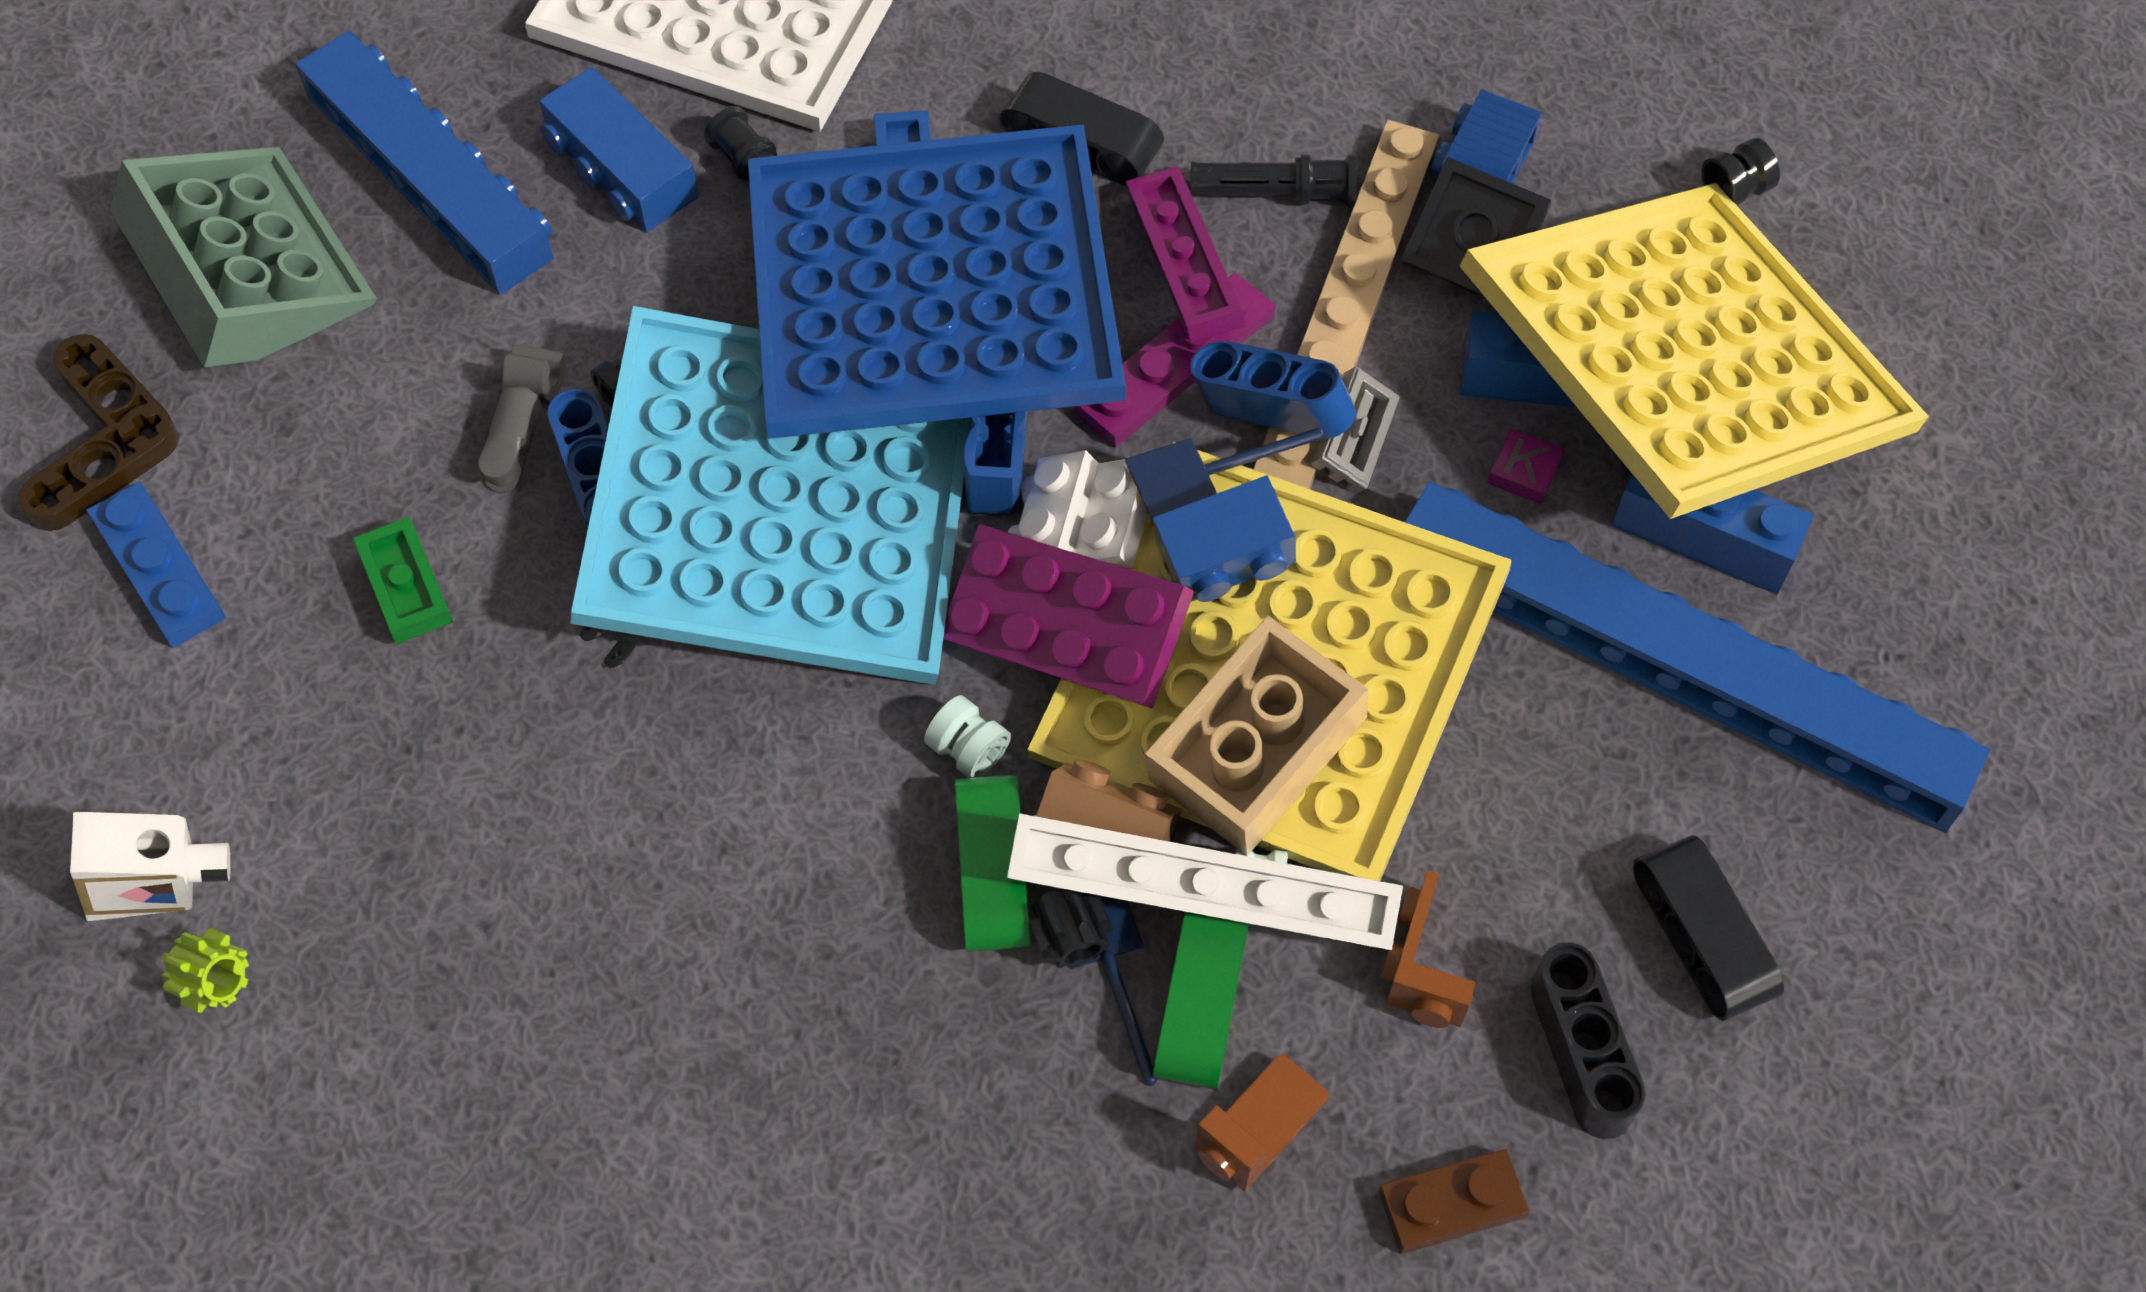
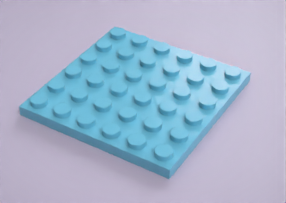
M633 306L571 610L570 624L935 685L940 669L964 480V447L969 434V418L768 439L765 423L759 329Z

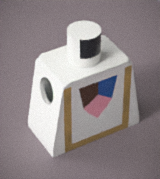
M74 812L70 873L87 921L184 911L192 908L194 882L230 880L229 843L192 844L186 818L179 815Z

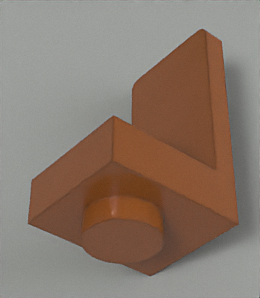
M1427 870L1421 889L1408 886L1398 923L1410 926L1404 946L1393 943L1392 950L1388 952L1380 979L1392 983L1386 1004L1411 1011V1015L1415 1020L1427 1026L1445 1028L1451 1024L1461 1027L1470 1006L1476 982L1413 962L1440 874Z
M1280 1054L1226 1112L1216 1105L1199 1123L1195 1150L1198 1151L1201 1161L1212 1173L1224 1181L1230 1179L1245 1193L1327 1103L1329 1093L1290 1058Z

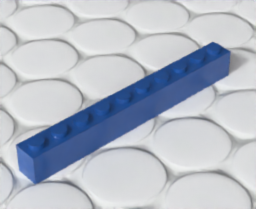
M1429 481L1405 523L1511 559L1510 572L1493 613L1945 833L1964 809L1991 750L1975 742L1971 736L1959 729L1941 726L1916 714L1910 706L1903 702L1887 700L1858 686L1853 679L1844 674L1826 671L1801 659L1790 648L1772 645L1745 632L1740 625L1731 620L1718 619L1689 605L1681 596L1671 592H1661L1642 583L1620 567L1607 566L1580 553L1573 545L1566 541L1550 539L1525 527L1514 516L1498 514L1473 502L1466 494L1459 490L1444 488Z

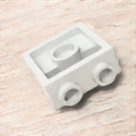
M1086 450L1039 458L1034 475L1026 477L1022 483L1021 495L1025 506L1018 525L1011 526L1008 533L1132 569L1148 512L1128 470L1125 459L1098 463Z

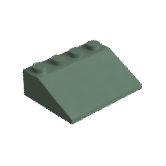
M280 147L122 160L110 211L204 368L260 360L375 304L376 296Z

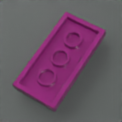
M979 524L946 615L943 639L1153 709L1194 591L1184 585Z

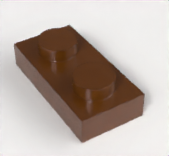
M1507 1149L1381 1184L1378 1191L1400 1254L1527 1218L1530 1212Z

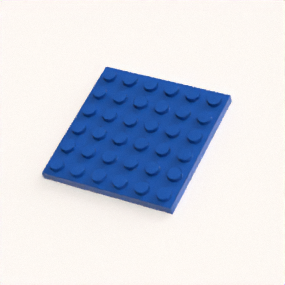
M1084 124L748 159L765 423L768 439L1126 401V384Z

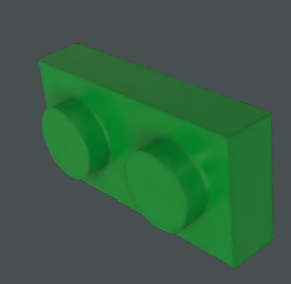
M410 516L353 537L395 644L453 623Z

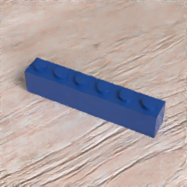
M348 30L295 63L308 99L499 295L554 259L548 239L552 235V229L543 214L535 207L527 209L519 201L518 194L510 181L501 173L494 176L486 168L485 161L477 148L470 141L466 140L461 143L454 136L453 130L445 116L437 108L429 110L421 102L417 90L405 76L402 75L397 78L390 71L386 59L373 44L365 46Z

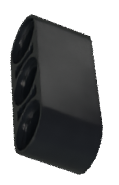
M1031 72L1025 77L1002 110L999 118L1006 132L1084 124L1091 172L1127 187L1126 181L1143 176L1164 142L1163 132L1150 118L1042 72Z
M1690 835L1634 860L1633 872L1637 886L1711 1013L1717 1019L1725 1021L1783 995L1784 981L1773 955L1710 850L1698 836Z
M1572 942L1556 944L1550 947L1543 955L1533 977L1530 988L1532 1000L1578 1123L1591 1136L1600 1139H1614L1626 1132L1642 1108L1646 1096L1644 1083L1595 957L1582 945ZM1561 972L1569 975L1577 983L1578 989L1566 990L1560 988L1553 982L1550 974ZM1577 1031L1590 1033L1598 1040L1601 1049L1588 1050L1582 1048L1576 1043L1572 1033ZM1606 1091L1614 1094L1623 1104L1624 1111L1612 1112L1606 1110L1598 1103L1595 1093Z

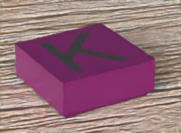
M1510 428L1491 469L1487 483L1542 505L1565 449Z

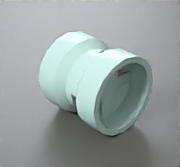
M963 695L954 697L939 710L928 726L924 736L925 744L940 755L949 754L956 760L957 769L968 778L983 777L1000 760L1011 740V733L994 720L986 722L979 716V708Z

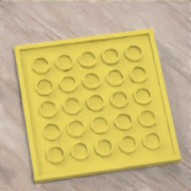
M1717 183L1468 249L1460 264L1461 269L1670 519L1914 434L1920 430L1929 417Z
M1198 450L1204 464L1222 459ZM1240 465L1209 476L1216 492L1220 493L1268 474ZM1268 475L1295 534L1296 563L1289 565L1282 574L1272 579L1259 581L1254 578L1232 586L1229 592L1216 600L1209 602L1195 600L1190 602L1153 709L1061 679L1027 751L1030 759L1056 769L1065 763L1073 765L1075 760H1085L1106 768L1110 771L1109 780L1132 788L1133 783H1142L1161 790L1149 780L1145 753L1267 616H1270L1368 688V703L1365 721L1256 846L1271 852L1274 850L1287 851V858L1317 870L1381 881L1510 572L1511 559ZM1147 513L1134 565L1131 570L1173 582L1156 543L1154 522L1152 523ZM1169 796L1167 803L1182 809L1180 817L1210 828Z

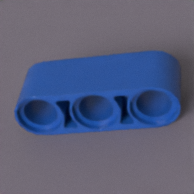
M1230 341L1208 343L1201 347L1192 357L1190 363L1191 373L1208 406L1216 415L1297 434L1321 428L1324 431L1323 438L1325 439L1341 435L1354 422L1356 416L1355 406L1338 369L1330 362Z
M570 389L559 393L550 402L548 418L560 458L587 532L599 474L591 476L587 474L600 470L608 425L601 405L595 395L587 390ZM583 424H584V426L581 427V428L572 429L573 427H575V426H577V425H583Z

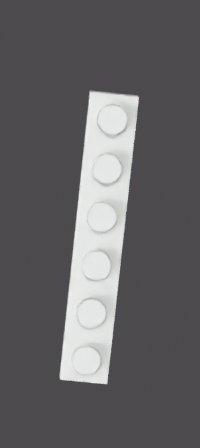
M1020 813L1007 878L1388 950H1392L1403 890L1402 885Z

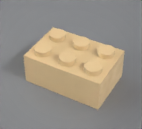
M1267 616L1147 750L1145 758L1149 780L1248 856L1367 718L1368 688L1270 616Z

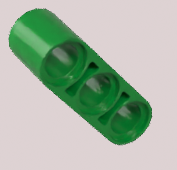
M1018 775L955 779L966 952L1030 948L1026 881L1007 878L1019 813L1021 814Z
M1185 911L1157 1049L1153 1078L1218 1090L1249 923Z

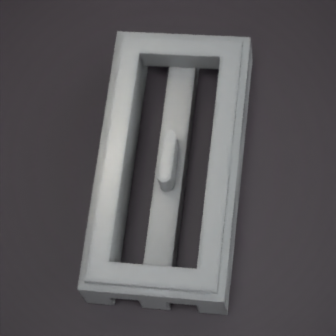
M1355 366L1344 372L1342 378L1353 404H1355L1356 416L1354 422L1341 435L1319 440L1310 464L1318 470L1327 467L1330 469L1328 477L1336 482L1345 479L1348 481L1346 489L1357 494L1368 487L1400 396ZM1375 396L1379 400L1355 466L1350 464L1358 439L1364 433L1368 422L1367 414Z

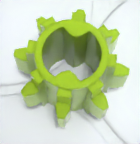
M208 928L203 936L184 932L179 938L174 940L175 946L169 953L165 952L162 958L166 971L161 974L165 982L162 986L164 991L180 997V1005L198 1013H202L207 1005L216 1008L219 1005L226 1008L237 1000L235 995L241 987L246 988L249 980L245 978V968L249 966L245 958L247 956L246 950L230 944V935L213 928Z

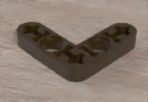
M80 334L65 339L54 353V364L65 384L105 428L41 470L22 486L19 492V504L31 524L41 530H60L86 514L87 509L106 500L167 458L176 449L179 442V433L168 412L111 350L93 335ZM84 357L86 360L92 361L99 374L91 379L90 375L81 365L75 364L78 359ZM118 389L131 391V396L124 405L117 408L102 406L104 397L110 392ZM148 427L153 432H158V435L150 440L146 436L139 434ZM122 443L125 444L128 451L132 452V455L127 458L124 457L119 448V445ZM101 458L115 460L113 469L107 475L100 478L85 476L88 466L93 461ZM74 477L81 490L75 492L67 480ZM51 495L52 498L58 499L59 503L49 508L47 505L42 504L41 500Z

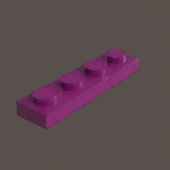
M1179 166L1126 181L1130 202L1190 343L1244 327L1243 309Z
M1234 272L1228 278L1243 309L1244 327L1190 343L1182 322L1178 318L1122 363L1126 384V401L1075 406V414L1110 445L1116 448L1196 382L1191 373L1190 363L1194 354L1201 347L1214 341H1230L1242 344L1274 317L1276 305L1238 273Z

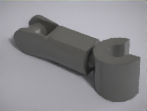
M512 344L511 355L505 354L503 389L489 430L490 435L486 440L478 464L481 473L485 476L486 485L491 491L495 493H508L518 486L527 457L526 452L529 451L542 409L539 399L553 400L564 381L566 372L564 352Z

